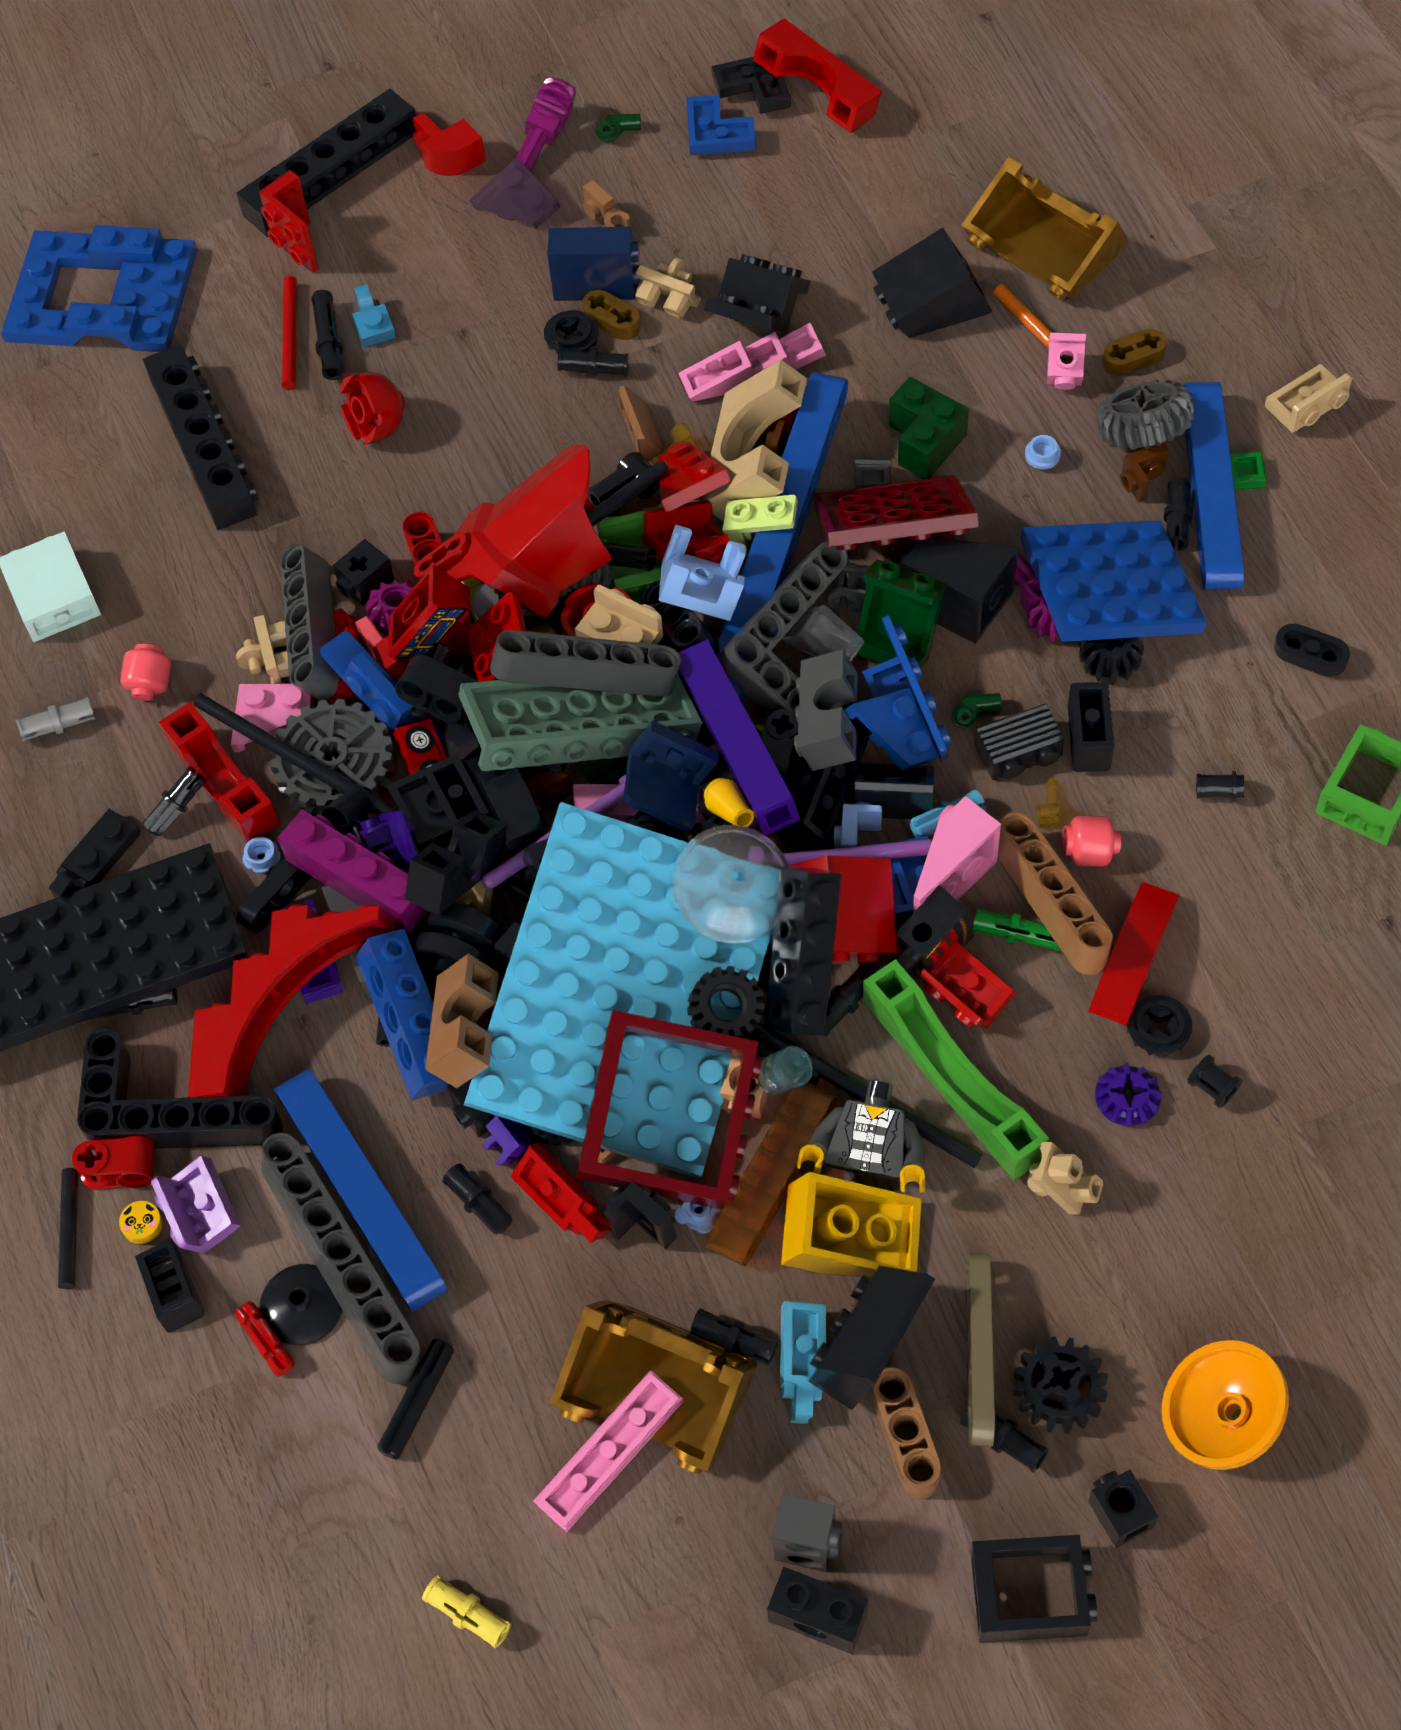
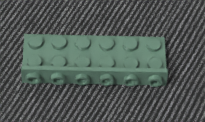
M678 673L672 691L665 696L512 683L501 680L461 683L458 694L482 749L478 763L481 771L627 757L629 748L652 720L697 741L702 726V721Z

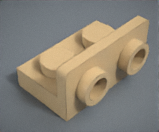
M597 585L594 589L595 603L575 628L576 637L656 645L663 637L662 618L653 607L647 604L641 605L626 598L622 592L616 589H608L601 585Z

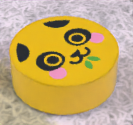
M136 1201L126 1206L119 1217V1227L128 1241L134 1244H147L156 1239L163 1227V1218L154 1204L148 1201Z

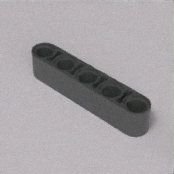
M294 543L285 550L280 561L289 679L294 686L320 701L327 700L334 695L340 681V676L319 655L321 647L336 637L329 564L327 560L301 543Z
M506 630L497 636L490 671L497 679L505 682L665 696L673 689L681 664V657L676 650L664 645Z

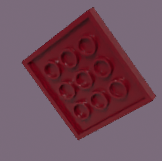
M955 475L813 495L814 507L829 547L836 546L838 550L854 549L858 547V543L871 541L875 545H887L895 542V538L908 536L912 540H924L932 537V533L947 532L949 535H961L969 532V528L979 527L977 511Z

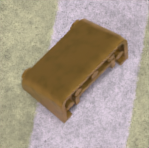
M1008 157L961 226L969 235L966 240L980 251H983L985 247L1045 283L1049 286L1047 290L1056 298L1062 301L1066 297L1074 299L1121 254L1129 241L1118 221L1106 214L1102 218L1096 212L1090 214L1045 187L1039 178L1035 176L1032 178L1026 173L1023 175L1021 172L1024 168L1023 165Z
M602 1300L584 1307L549 1404L560 1408L561 1416L575 1422L583 1423L585 1417L594 1418L599 1416L607 1419L641 1380L652 1371L682 1397L684 1402L651 1439L673 1448L672 1454L679 1459L677 1462L679 1467L701 1474L702 1470L708 1472L713 1468L752 1382L758 1364L735 1351L732 1354L726 1352L724 1347L692 1335L685 1330L630 1307Z

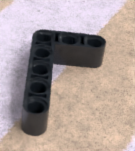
M100 1028L93 1031L86 1040L77 1122L87 1140L143 1136L154 1141V1149L263 1145L265 1140L272 1134L282 1133V1120L275 1105L266 1096L247 1095L127 1100L130 1054L118 1033L111 1028ZM115 1048L111 1054L101 1056L104 1051ZM104 1085H111L107 1091L97 1093ZM260 1116H269L266 1122L259 1125L253 1124ZM229 1117L223 1125L213 1126L219 1118ZM180 1119H188V1121L183 1126L178 1128L173 1127L174 1124ZM148 1120L142 1128L133 1129L139 1121ZM108 1121L102 1129L93 1130L100 1122Z

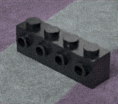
M857 700V702L850 703L841 707L845 711V709L848 708L850 705L858 703L859 701ZM857 717L853 720L850 719L857 731L855 761L812 771L805 758L799 757L794 770L790 774L787 788L793 797L800 820L775 833L793 849L828 844L870 739L869 735L872 733Z
M781 866L765 1015L766 1027L788 1034L825 1035L842 875L840 873L817 868Z

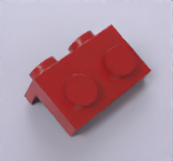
M708 500L686 503L666 513L664 507L645 510L643 513L642 544L646 548L653 547L656 550L655 556L661 562L675 524L692 530V535L685 554L695 556L692 547L693 543L717 537L724 533L711 522L712 504Z
M956 940L952 942L930 970L923 968L918 974L927 982L923 988L939 1002L942 1003L946 998L956 1007L953 1011L954 1016L969 1028L976 1024L987 1029L1017 993L1016 990Z

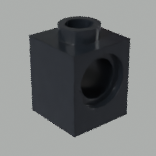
M1131 1470L1120 1475L1116 1471H1111L1093 1483L1095 1488L1091 1490L1088 1502L1115 1548L1155 1527L1158 1515ZM1114 1497H1123L1130 1502L1132 1510L1124 1514L1118 1513L1111 1508L1109 1500Z

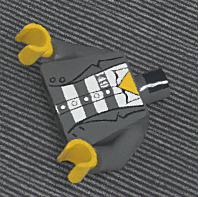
M869 1080L865 1103L847 1100L844 1107L834 1108L816 1127L808 1145L802 1147L797 1162V1168L799 1169L803 1162L812 1161L815 1163L814 1173L819 1174L824 1159V1164L827 1167L900 1181L901 1192H905V1185L912 1181L919 1183L920 1193L925 1192L926 1189L924 1173L925 1147L915 1123L906 1119L905 1112L889 1108L893 1085L889 1083Z

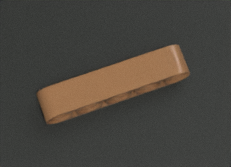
M1013 812L1004 815L1000 820L999 861L1070 964L1082 974L1096 975L1101 973L1107 964L1113 935L1111 930L1034 821L1023 813Z

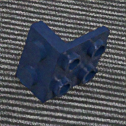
M652 720L629 748L623 797L625 803L670 826L685 832L691 831L695 826L698 785L702 783L718 764L719 752Z

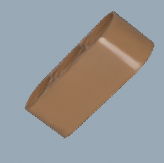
M886 1367L872 1387L873 1406L901 1486L909 1496L916 1499H925L932 1496L938 1489L941 1475L940 1460L911 1379L900 1368ZM888 1385H894L899 1387L903 1394L901 1397L891 1400L885 1398L880 1391ZM908 1425L916 1429L918 1434L911 1440H902L896 1436L894 1431L900 1426ZM915 1466H924L933 1475L929 1480L919 1482L911 1478L908 1472Z

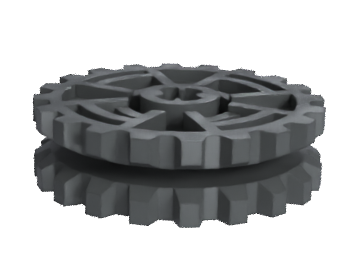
M337 699L334 705H328L326 700L318 701V706L313 709L306 705L301 708L302 714L300 716L290 715L286 719L288 725L286 729L278 728L275 736L380 799L379 794L381 792H389L387 785L391 784V782L388 780V777L396 776L397 769L392 762L397 759L391 736L387 734L388 728L384 722L377 723L378 718L373 710L366 713L363 712V705L355 702L352 706H346L345 699ZM270 751L271 755L275 757V759L270 760V767L272 772H274L279 792L283 799L290 798L288 803L294 811L303 808L304 811L312 816L316 814L321 815L322 810L342 795V793Z

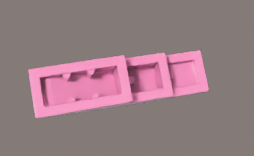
M808 323L780 339L776 332H773L745 348L739 340L678 374L691 402L722 396L725 392L779 360L784 361L797 370L826 356V353L811 323Z

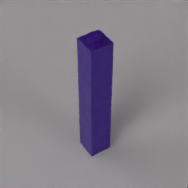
M708 639L679 652L681 657L679 672L749 808L754 812V817L764 836L799 821L800 817L793 797Z

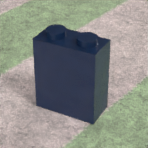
M631 227L549 228L547 257L554 301L583 300L587 293L594 290L606 291L621 300H635L636 285H639L641 281L636 275L640 265H635V262H639L640 248L639 241H633Z

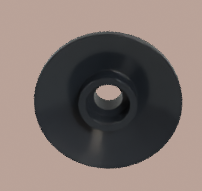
M312 1264L293 1265L277 1273L264 1288L260 1299L261 1318L264 1317L281 1342L289 1345H307L321 1340L334 1329L343 1311L317 1266ZM296 1295H306L303 1303L299 1305L292 1304V1299Z

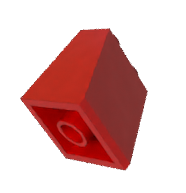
M827 855L785 866L817 868L842 874L832 964L850 962L849 958H857L858 964L882 963L881 956L897 953L891 859Z

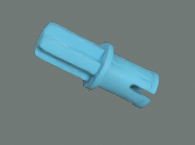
M972 790L970 793L950 802L946 800L940 801L938 807L912 818L910 823L911 831L915 837L934 834L938 825V818L948 805H956L967 796L979 806V804L985 803L982 795L977 790ZM985 805L979 806V807L982 808L984 811H986V806H985Z

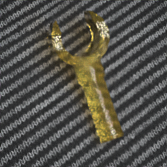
M685 423L677 424L672 428L670 436L673 442L651 459L653 464L658 462V456L667 453L668 448L676 443L691 442L694 445L691 431Z
M1055 778L1048 780L1047 804L1036 806L1037 820L1040 828L1059 824L1058 780Z

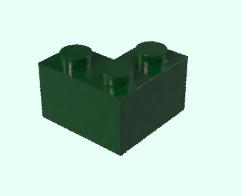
M909 376L889 399V426L902 433L898 439V466L921 479H930L967 436L969 408Z

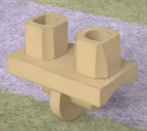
M674 258L670 265L660 263L658 272L642 265L639 266L636 275L641 281L635 297L640 304L654 308L660 294L668 297L663 309L666 313L678 319L683 318L690 306L698 307L701 298L695 295V286L689 284L692 280V274L685 271L684 260Z
M264 615L253 617L259 644H255L253 639L245 640L243 642L244 647L236 653L237 664L243 669H250V673L253 675L261 673V667L265 665L271 684H283L282 678L289 676L287 650L275 653L274 649L287 645L285 621L267 624Z
M1042 1142L1040 1147L1042 1153L1041 1162L1034 1163L1029 1168L1030 1173L1027 1181L1029 1188L1038 1196L1049 1195L1068 1214L1080 1215L1083 1203H1097L1099 1201L1103 1180L1096 1174H1086L1083 1171L1082 1160L1075 1154H1065L1053 1142Z

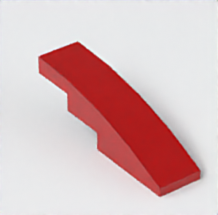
M1145 882L1141 883L1105 966L1088 1012L1127 1026L1148 979L1151 966L1163 941L1166 928L1176 908L1180 894Z

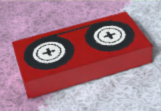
M431 719L395 729L393 734L410 775L447 759Z

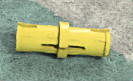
M439 1575L430 1581L423 1593L422 1600L452 1618L454 1626L460 1630L467 1628L491 1644L495 1649L501 1645L511 1628L509 1621L504 1620L481 1605L479 1597L473 1593L469 1596Z

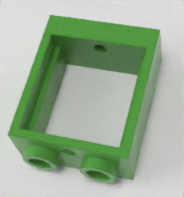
M1360 724L1322 790L1315 813L1387 846L1401 821V794L1390 811L1339 786L1358 752L1401 771V742L1388 737L1381 730L1371 729Z

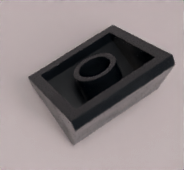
M860 763L855 780V803L867 802L872 805L882 806V818L912 819L930 811L933 804L934 766H917L902 771L897 765Z

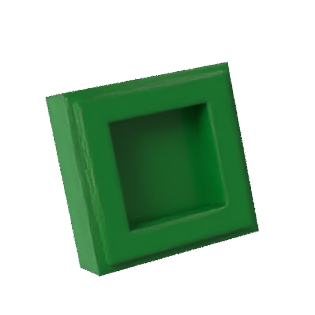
M1262 452L1230 453L1234 490L1265 488L1267 480Z

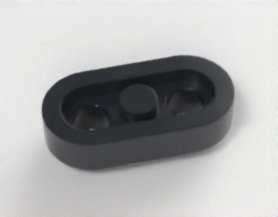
M1287 624L1281 627L1277 632L1274 642L1275 653L1280 659L1324 676L1341 674L1346 669L1350 658L1349 647L1344 641L1300 624ZM1290 645L1296 646L1298 649H1293V648H1290L1289 646H1290ZM1328 658L1333 660L1334 662H1329L1323 659Z

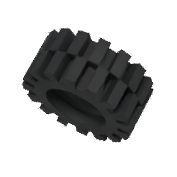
M721 966L716 967L711 973L707 971L697 981L688 998L690 1003L687 1007V1014L692 1016L690 1021L692 1027L695 1028L697 1026L699 1029L740 1038L750 1035L762 1018L761 1013L765 1008V1003L761 1002L764 996L763 991L756 988L758 981L754 977L749 980L746 977L748 972L743 969L739 973L735 972V967L727 966L725 970H722ZM720 991L733 993L741 1004L739 1016L732 1020L718 1018L711 1009L712 996Z

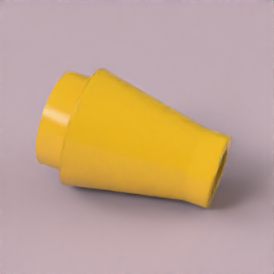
M718 778L708 784L704 791L705 806L710 812L733 824L737 829H745L751 825L754 820V812L749 808L735 781Z

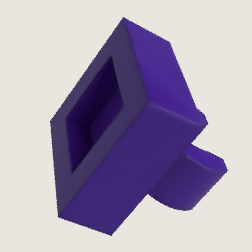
M495 1116L486 1125L492 1136L486 1139L483 1147L485 1150H496L500 1145L503 1149L502 1155L497 1158L495 1163L498 1166H508L515 1161L516 1157H522L529 1145L537 1142L522 1123Z

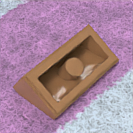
M620 386L618 390L620 410L636 451L641 453L646 460L665 454L666 451L646 402L627 387Z

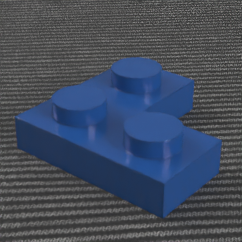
M719 95L687 97L690 155L756 150L754 117L721 119Z

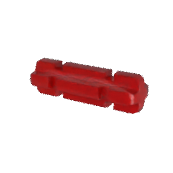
M248 1301L238 1307L234 1312L235 1317L243 1329H246L247 1335L264 1360H266L273 1373L280 1377L292 1370L295 1362L286 1348H283L284 1346L264 1317L261 1318L262 1314L255 1303Z

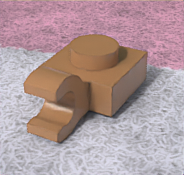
M594 180L583 186V208L590 219H596L604 227H616L615 225L617 224L631 227L629 215L619 210L614 204V198Z

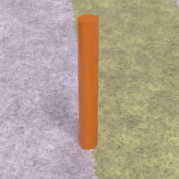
M999 284L994 289L993 294L1048 348L1049 337L1052 332L1004 284Z

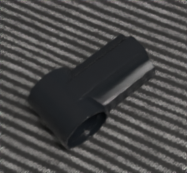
M639 452L627 454L619 462L614 473L589 488L588 498L594 507L598 506L652 465ZM660 478L636 496L640 499L652 496L660 488Z
M355 788L349 789L322 810L321 815L332 823L335 830L343 835L351 833L364 844L359 832L363 830L360 822L369 819L372 814V804L362 791ZM382 843L368 850L373 851L385 845ZM388 850L385 851V852H382V853H384L385 855H387L388 857L390 856Z

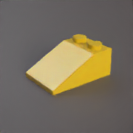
M808 1172L788 1184L781 1265L820 1274L861 1277L863 1274L871 1277L879 1265L917 1272L922 1198Z

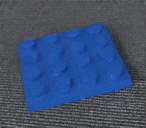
M1161 520L1023 527L1020 539L1061 642L1199 634L1204 632L1207 621L1173 546L1168 539Z

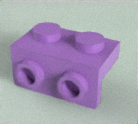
M205 1156L198 1157L171 1179L156 1176L151 1180L156 1193L155 1201L165 1213L171 1227V1238L180 1248L206 1253L241 1226L211 1158Z

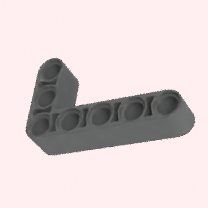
M827 540L800 562L719 654L718 660L728 678L767 716L780 709H787L795 713L792 705L795 707L799 706V693L796 686V679L798 677L771 650L845 568L848 562L847 551L838 550L836 546L829 547ZM760 629H762V630L764 631V633L766 634V636H764V635L760 632ZM738 652L743 655L745 661L740 658ZM765 678L771 683L772 687L766 683Z

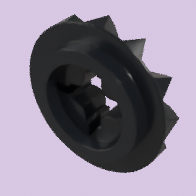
M578 310L563 311L554 315L544 328V339L548 349L556 350L557 354L559 348L563 350L588 351L590 346H596L597 336L599 335L595 319L589 314ZM577 330L578 337L572 336L570 339L566 340V334L571 335L573 331L575 332Z
M1152 995L1137 1002L1127 1024V1033L1133 1039L1134 1046H1139L1146 1050L1149 1056L1156 1053L1167 1057L1174 1051H1181L1190 1039L1192 1019L1188 1010L1179 1001L1164 995ZM1151 1020L1158 1024L1169 1020L1166 1027L1167 1034L1161 1031L1149 1034L1152 1028Z

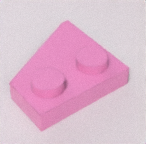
M239 684L235 713L275 736L278 728H287L286 719L290 715L300 716L302 714L301 708L306 705L313 709L314 697L293 684ZM233 729L232 749L234 752H242L246 750L244 745L252 742V740Z

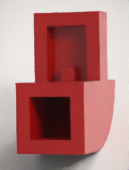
M424 112L413 118L415 128L413 138L418 148L422 151L424 166L429 171L438 175L454 176L463 174L486 161L482 137L464 118L442 131Z

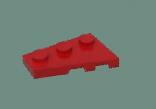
M691 442L676 443L668 448L667 453L658 456V461H664L668 465V472L660 478L661 501L666 513L731 482L726 469Z

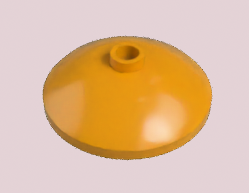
M1236 1340L1213 1342L1188 1355L1169 1378L1162 1399L1163 1426L1174 1448L1192 1463L1213 1470L1238 1468L1259 1458L1276 1441L1286 1422L1289 1408V1392L1287 1382L1280 1367L1260 1348ZM1241 1410L1240 1416L1232 1420L1233 1413Z

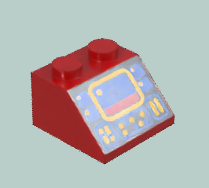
M433 564L389 616L388 656L392 659H411L415 655L428 656L434 642L443 645L448 638L450 629L456 623L461 624L470 613V588Z

